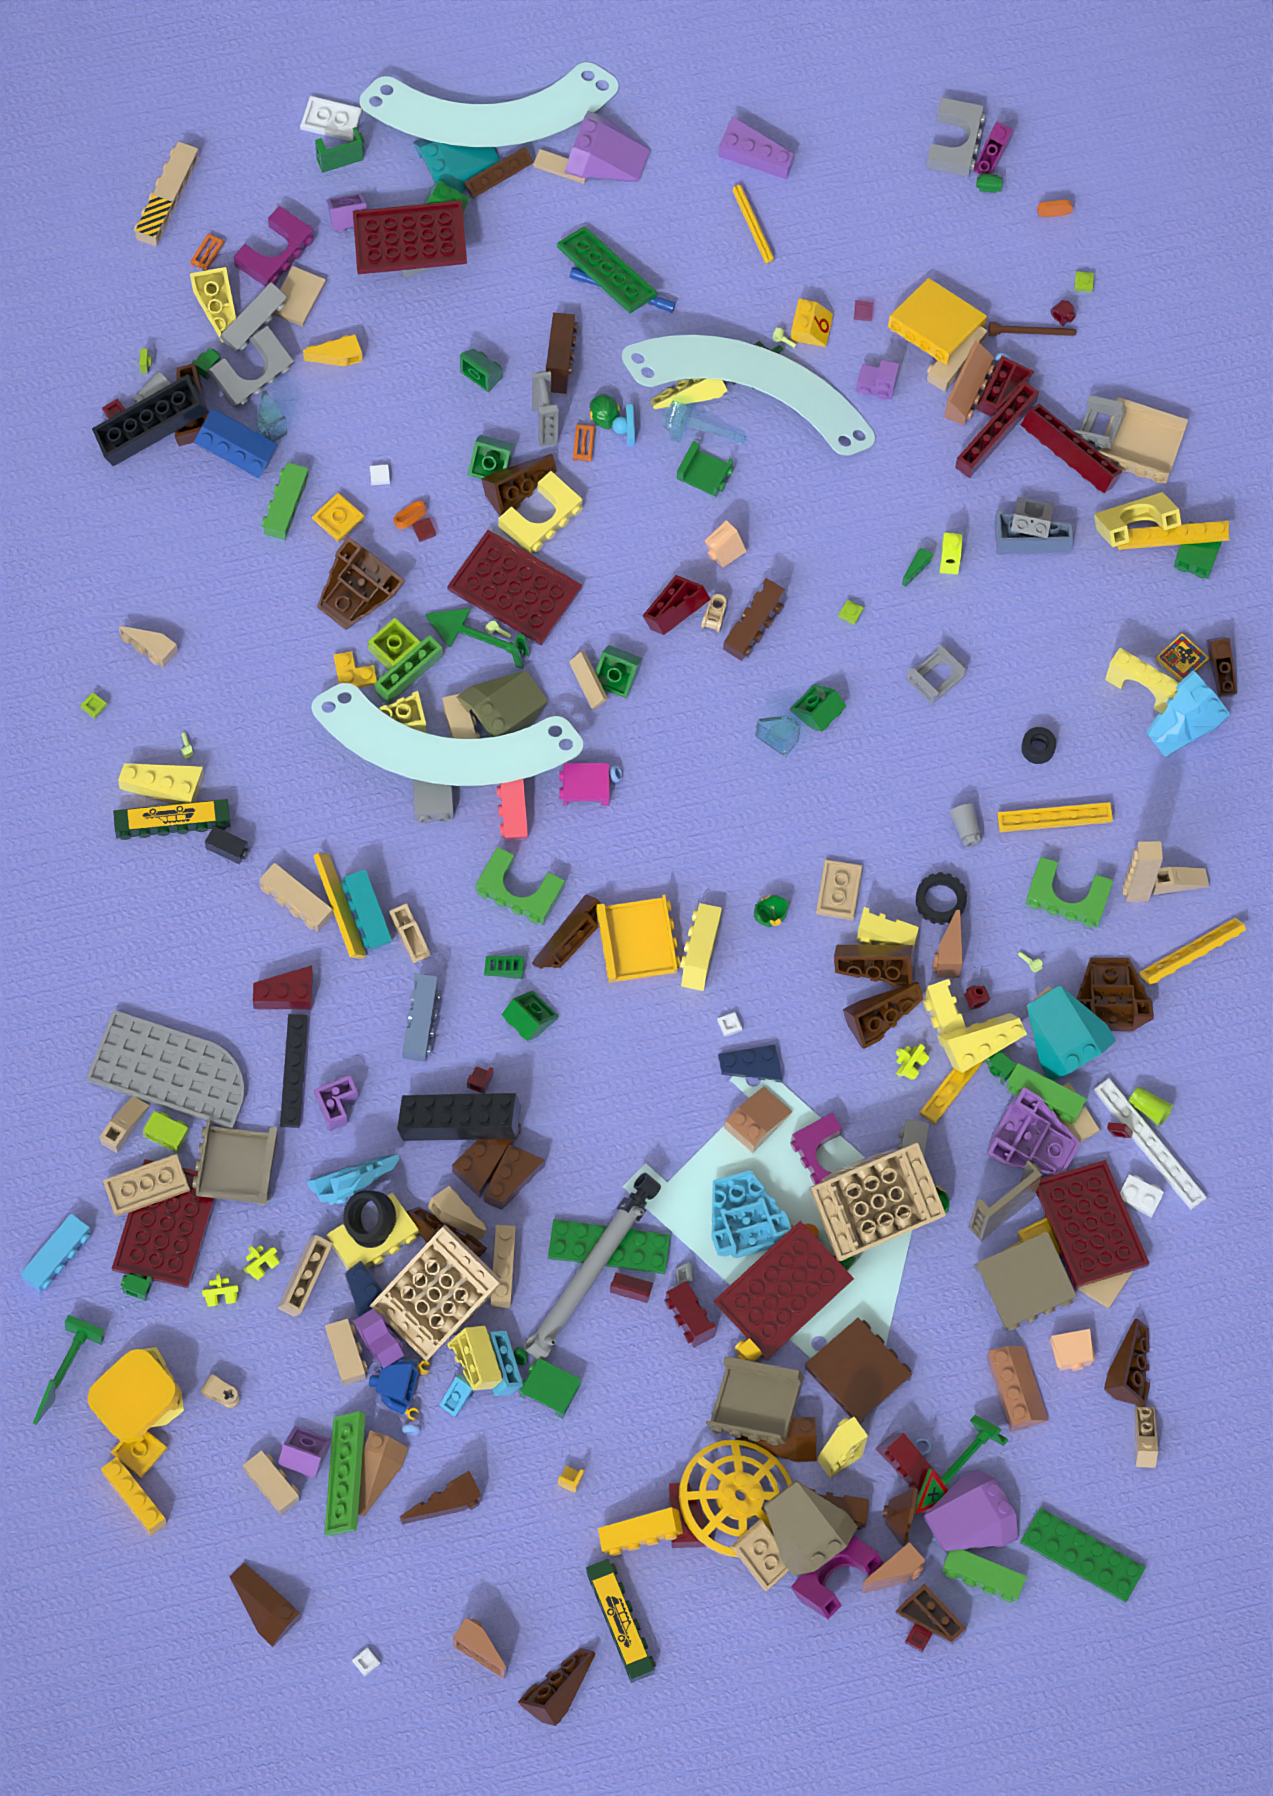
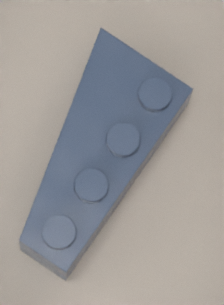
M996 510L994 523L997 553L1071 552L1073 543L1072 524L1051 520L1048 538L1011 531L1014 513L1010 515Z
M414 973V990L411 993V1008L408 1012V1026L406 1027L402 1054L403 1059L426 1062L427 1056L431 1055L432 1044H429L430 1037H434L435 1026H432L433 1019H437L438 1008H435L436 1001L440 1002L441 990H438V976Z

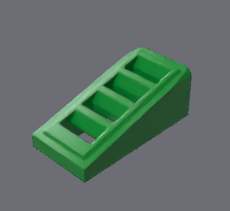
M922 548L918 550L903 577V586L906 587L931 563L932 553Z
M486 956L484 976L522 979L524 957ZM491 962H495L494 970H490ZM499 963H502V970H498ZM506 963L510 964L509 970H506ZM514 964H518L517 970H513Z

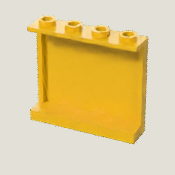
M928 278L890 315L888 328L919 347L922 351L927 352L936 360L947 365L949 357L980 326L985 328L987 315Z
M662 895V898L609 906L598 904L596 906L608 983L677 973V967H680L679 956H675L674 949L677 948L676 937H672L671 930H674V923L672 918L669 919L668 912L671 911L670 900H666L665 895Z

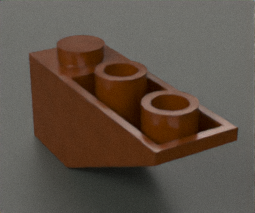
M1230 638L1208 639V655L1218 696L1237 694Z

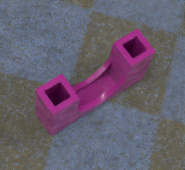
M278 206L268 217V225L289 243L287 249L278 256L266 257L244 244L233 256L236 267L265 287L270 282L275 285L282 273L287 272L295 259H299L303 250L314 241V229L281 206Z
M833 1113L795 1132L791 1137L790 1145L794 1152L798 1151L801 1156L800 1161L805 1169H809L811 1173L810 1178L815 1185L823 1182L822 1179L832 1173L819 1165L816 1152L820 1146L841 1135L842 1127Z
M852 1536L845 1549L816 1571L803 1574L795 1581L791 1588L799 1600L828 1620L842 1605L836 1595L825 1587L827 1578L835 1570L846 1566L855 1567L867 1576H870L884 1563L877 1551L855 1536Z

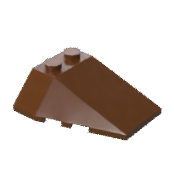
M347 537L335 554L336 558L329 571L330 575L326 585H324L317 608L347 630L394 597L406 581L350 537Z
M1090 957L1083 982L1076 997L1079 1002L1104 1021L1110 1031L1132 1032L1154 1019L1152 1000L1148 998L1145 987L1140 983L1138 974L1129 958Z

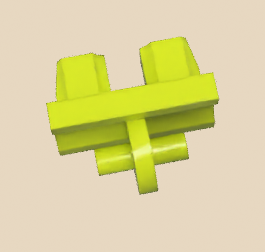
M919 1044L918 1047L914 1046L912 1050L909 1046H906L904 1050L898 1048L895 1052L898 1056L896 1062L901 1064L895 1074L899 1077L905 1076L910 1080H914L920 1072L913 1066L914 1063L917 1062L923 1066L930 1058L923 1051L925 1047Z
M250 1245L248 1247L250 1254L245 1258L248 1262L253 1258L255 1260L243 1268L246 1274L250 1273L254 1279L259 1280L266 1274L260 1267L263 1262H266L270 1269L280 1263L275 1254L277 1252L276 1249L270 1247L259 1255L264 1248L260 1245L255 1249Z
M216 1273V1279L209 1280V1285H217L218 1287L202 1290L207 1306L218 1305V1294H225L226 1304L236 1303L238 1284L222 1287V1284L229 1283V1278H221L220 1273Z

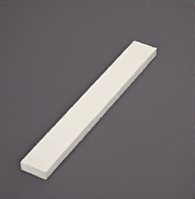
M1108 1078L1094 1088L1096 1095L1118 1122L1127 1124L1133 1131L1132 1139L1189 1209L1192 1210L1205 1201L1206 1195L1112 1080Z

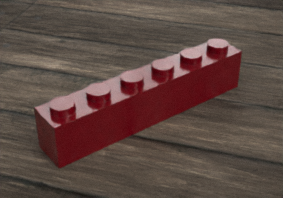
M1024 381L957 457L955 468L968 478H971L1028 413L1029 409L1036 404L1039 391Z
M1040 403L1029 409L1020 424L1029 434L1037 438L1041 444L1048 447L1056 456L1064 460L1069 467L1075 469L1084 479L1088 480L1097 490L1103 493L1114 487L1123 472Z

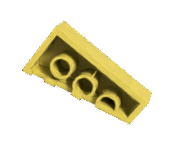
M418 691L405 699L402 697L396 700L397 702L391 705L379 707V710L395 721L412 729L427 733L426 721Z
M699 903L698 910L693 912L692 921L695 923L694 926L690 925L688 936L691 939L686 941L684 952H687V956L682 957L680 966L684 968L682 987L704 991L714 941L716 940L720 922L721 907Z
M1008 1013L980 1024L975 1023L970 1027L953 1030V1032L939 1034L938 1036L952 1067L963 1073L1027 1035L1020 1018Z

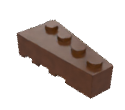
M553 312L546 372H551L552 393L567 394L568 377L572 375L573 364L570 361H574V350H572V347L576 345V336H573V334L577 333L578 322H575V314Z
M195 363L177 367L176 381L189 375L197 384L206 404L199 372ZM208 414L175 432L178 446L194 442Z
M765 578L763 581L764 585L761 593L757 591L754 595L751 608L746 607L740 619L742 622L737 621L724 641L723 650L741 661L745 656H750L755 642L759 643L761 641L764 630L771 627L774 622V616L776 614L779 615L785 606L783 604L785 589L768 578Z
M836 945L834 953L835 973L856 978L865 977L874 982L878 980L884 981L892 986H905L915 982L913 945Z
M520 1123L518 1124L517 1137H518V1135H519L520 1132H521V1124H520ZM516 1139L477 1140L452 1164V1172L480 1198L486 1186L493 1178L508 1145H513Z

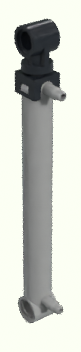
M646 1172L642 1173L634 1182L633 1186L637 1192H631L629 1198H623L617 1207L619 1211L536 1333L526 1340L524 1350L537 1360L539 1358L544 1360L549 1355L551 1345L556 1344L555 1339L632 1225L635 1221H640L646 1212V1209H644L647 1205L645 1199L651 1200L659 1193L661 1184Z

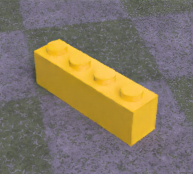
M115 1457L101 1468L102 1475L150 1536L167 1524L165 1517L118 1457Z
M670 1507L598 1528L602 1552L610 1554V1556H617L621 1554V1551L627 1549L628 1551L638 1550L641 1545H656L659 1543V1540L663 1539L674 1540L677 1538V1535L683 1534L679 1510Z

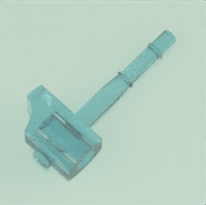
M672 400L669 409L665 408L662 416L665 418L663 427L669 432L671 441L681 442L686 425L732 439L733 441L741 443L745 441L746 436L689 417L692 407Z

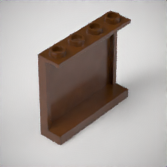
M858 1317L805 1363V1369L850 1418L855 1417L858 1423L861 1424L866 1416L907 1380H911L912 1371L907 1364H902L897 1359L898 1355L894 1350L888 1349L884 1345V1340L878 1334L874 1335L870 1330V1325L865 1320L861 1321Z

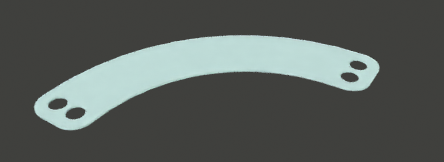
M584 62L578 64L565 77L552 86L531 96L496 104H466L426 95L410 88L393 77L384 76L377 78L361 94L359 102L361 108L366 113L407 134L450 145L500 147L542 139L564 131L583 121L587 111L596 112L617 93L618 81L613 75L598 65ZM584 71H591L595 77L591 81H585L581 74ZM600 80L606 81L609 84V88L601 91L597 89L596 83ZM384 85H389L393 88V93L391 95H384L381 93L380 88ZM371 97H380L382 104L378 107L372 106L369 103Z
M674 335L638 342L627 346L622 352L623 363L633 378L643 386L654 387L671 381L696 378L736 382L765 392L796 410L822 434L832 449L841 455L849 456L864 451L875 442L873 430L860 413L838 391L805 367L765 348L717 336ZM632 354H641L644 357V362L641 364L635 363L631 358ZM644 367L652 369L654 376L652 378L644 377L641 369ZM856 430L862 431L865 434V440H856L853 437V432ZM840 436L848 437L851 445L848 447L842 446L838 442V438Z
M338 684L318 695L312 702L313 715L345 747L385 770L411 779L435 784L483 786L507 783L551 770L577 757L583 749L581 736L568 720L559 716L548 717L528 728L498 737L456 739L427 734L395 721L373 705L353 684ZM347 692L352 696V699L349 703H340L338 701L339 694ZM325 702H333L336 705L335 710L331 713L324 712L322 705ZM551 726L561 727L562 734L558 737L551 736L548 733ZM569 739L573 742V747L570 750H562L559 747L560 741Z

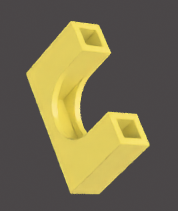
M552 471L538 482V492L550 501L556 510L550 520L544 523L529 522L513 507H510L498 518V527L530 555L534 551H539L547 539H552L560 527H565L569 519L573 515L577 516L582 510L583 499Z
M1163 492L1094 514L1096 530L1112 547L1130 542L1127 525L1135 521H1154L1164 531L1181 526L1179 508Z
M1119 648L1110 661L1105 678L1106 681L1119 689L1123 688L1128 679L1141 683L1155 696L1156 702L1153 709L1162 714L1168 707L1166 702L1169 698L1172 700L1178 692L1176 687L1179 682L1122 648Z
M393 1192L387 1196L394 1204L396 1222L393 1231L380 1246L374 1248L360 1246L348 1234L343 1224L327 1234V1241L333 1243V1250L347 1270L359 1261H362L367 1269L372 1265L377 1266L389 1254L394 1255L401 1250L403 1245L412 1244L417 1240L419 1230Z

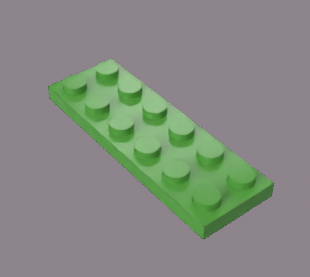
M361 1411L333 1417L324 1535L333 1536L357 1531L365 1413Z

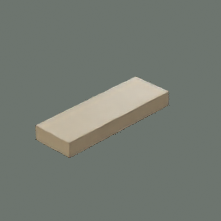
M539 149L533 167L582 184L586 181L585 178L565 173L568 158Z
M581 651L569 663L591 708L597 709L608 698L585 651Z

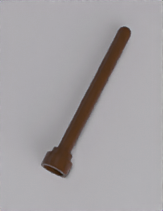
M994 321L989 322L988 330L989 336H997L1001 333L1074 336L1077 333L1076 329L1002 326Z

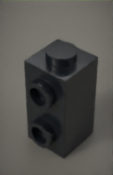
M213 826L205 840L207 850L239 865L243 859L246 860L250 852L247 841Z

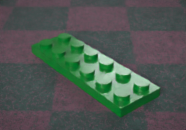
M585 226L557 242V248L629 314L657 297L658 292Z
M553 1219L548 1259L583 1263L608 1226ZM630 1229L605 1266L665 1274L670 1235Z
M1039 1508L1020 1542L1124 1603L1128 1601L1146 1568L1042 1508Z

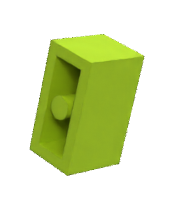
M153 1111L142 1130L145 1138L176 1153H179L189 1136V1129L184 1122L180 1120L174 1121L164 1112L158 1113Z

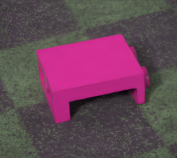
M563 763V770H559V782H563V788H559V799H563V805H567L569 801H601V806H609V763Z

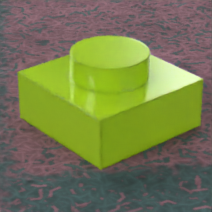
M1076 271L1074 291L1092 292L1094 273Z
M140 348V373H148V367L152 366V356L148 355V349Z
M847 599L838 617L855 626L864 607Z
M93 692L80 705V708L93 719H96L107 707V703Z

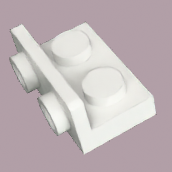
M1130 1174L1120 1191L1124 1204L1151 1218L1164 1194L1159 1186L1155 1184L1150 1185L1144 1182L1141 1177Z

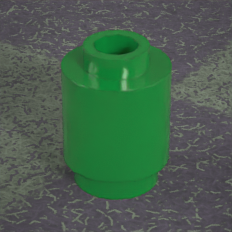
M981 173V176L977 177L976 188H979L980 192H1001L1003 177Z

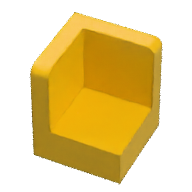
M566 1465L562 1475L558 1478V1485L576 1493L584 1477L585 1470L580 1469V1471H577Z

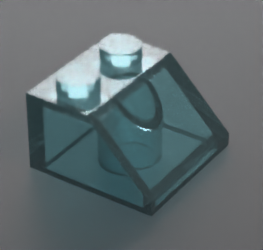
M264 390L257 412V433L275 442L287 435L286 417L267 391Z
M786 715L758 719L756 724L755 737L786 757L799 741L801 725L796 719L789 718Z

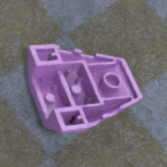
M587 111L573 145L565 173L585 179L596 177L601 180L613 178L618 181L638 182L650 150L605 116Z
M1023 1087L1006 1109L990 1139L986 1154L1004 1165L1022 1169L1025 1168L1026 1162L1029 1160L1040 1168L1041 1173L1056 1175L1066 1172L1081 1143L1056 1117L1057 1115L1044 1103L1045 1101L1040 1096Z
M978 1469L962 1476L924 1515L943 1551L967 1550L968 1548L975 1547L980 1549L988 1546L1002 1547L1018 1539L1016 1513L997 1480Z

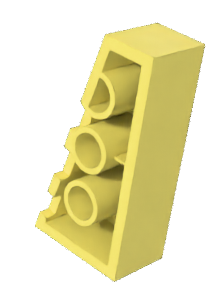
M124 763L118 782L120 789L172 804L195 802L204 771L203 767Z
M855 1417L850 1420L845 1418L838 1424L839 1427H837L816 1458L830 1478L863 1457L868 1435Z

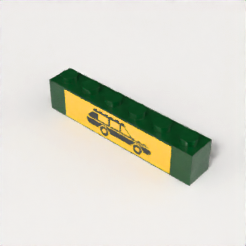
M228 799L113 810L116 839L120 838L121 840H128L131 837L138 836L140 838H147L150 835L167 836L170 833L186 834L189 831L205 832L208 829H212L213 826L222 830L231 827Z
M609 1559L586 1567L587 1577L630 1682L633 1683L653 1675V1668L656 1667L652 1656H648L646 1649H648L647 1642L644 1637H640L638 1631L641 1628L638 1620H633L631 1615L633 1608L630 1601H626L623 1594L626 1592L622 1582L617 1581L615 1575L618 1572L615 1564H610Z

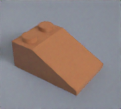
M956 910L938 946L937 953H934L932 970L936 971V978H959L962 968L960 910Z
M763 1086L725 1120L724 1128L754 1153L792 1114V1111Z
M909 1542L865 1579L861 1590L866 1593L907 1583L911 1579L915 1581L923 1574L922 1571L924 1570L926 1560Z
M465 1618L453 1636V1647L505 1679L506 1666L486 1632L481 1627L482 1624L473 1618L471 1620Z

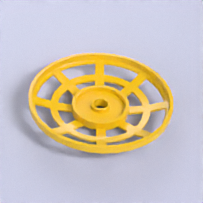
M723 1440L703 1448L690 1460L681 1476L679 1503L686 1524L699 1541L717 1553L738 1557L732 1548L721 1545L708 1535L717 1527L726 1534L740 1538L748 1531L747 1519L755 1515L766 1524L773 1534L768 1516L761 1509L764 1500H771L780 1493L777 1482L769 1470L776 1465L785 1478L787 1486L792 1484L790 1476L776 1457L762 1447L747 1441ZM731 1445L733 1455L723 1457L713 1464L703 1457L715 1448ZM739 1445L752 1448L769 1458L768 1461L763 1465L753 1458L741 1456ZM734 1461L735 1472L725 1475L717 1467ZM742 1462L752 1464L759 1468L754 1476L743 1472ZM698 1463L706 1469L700 1482L699 1491L687 1492L689 1476L695 1464ZM713 1474L720 1482L716 1490L706 1491L708 1479ZM765 1475L769 1479L774 1492L763 1491L759 1481ZM737 1491L742 1492L745 1499L738 1500L735 1493ZM700 1499L702 1509L710 1521L703 1530L694 1520L688 1500ZM707 1499H716L721 1509L716 1516L710 1510ZM726 1516L738 1520L739 1530L724 1525L722 1520Z

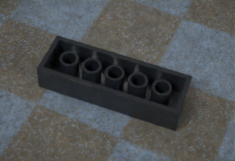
M186 375L93 427L92 431L104 458L112 466H115L208 414L209 411L197 384L189 375Z
M516 1093L402 1095L397 1130L403 1141L517 1139L521 1104Z

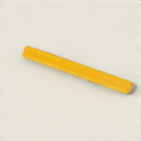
M741 185L734 186L733 193L765 263H770L774 261V256Z

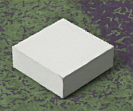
M388 464L370 466L371 486L390 484Z
M735 1012L717 1018L724 1037L742 1031V1026Z
M368 1647L352 1659V1662L364 1677L380 1665L379 1660Z

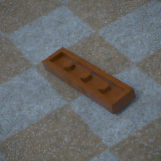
M523 147L465 181L463 184L473 199L534 162L527 149Z

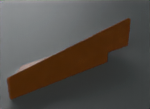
M585 895L537 955L532 964L540 969H543V967L561 968L599 927L595 923L598 920L596 906L601 904L599 900Z

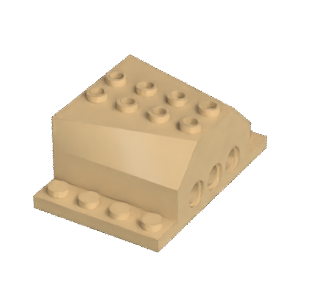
M918 1142L898 1150L891 1149L861 1159L835 1170L822 1179L823 1182L809 1187L838 1261H842L946 1216Z
M444 1225L370 1306L378 1314L382 1313L387 1323L427 1361L492 1296L502 1280Z

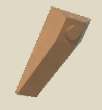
M371 1430L362 1454L358 1515L362 1517L367 1514L396 1473L400 1471L409 1447L395 1439Z

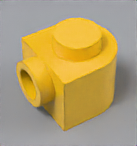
M750 1338L747 1341H740L735 1346L738 1359L755 1362L762 1355L760 1349Z

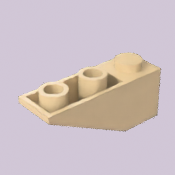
M124 626L119 627L120 638L125 643H131L135 646L134 648L138 653L147 655L154 665L159 664L164 668L178 653L177 644L162 633Z
M1189 867L1160 868L1152 894L1158 895L1209 887L1206 869Z
M132 1096L111 1119L100 1135L101 1144L118 1154L150 1105Z
M450 1186L431 1198L428 1208L441 1222L479 1239L483 1238L487 1230L484 1222L473 1214L470 1206L466 1205L460 1199L459 1194L452 1190Z
M1135 1406L1136 1467L1156 1468L1158 1442L1155 1407Z

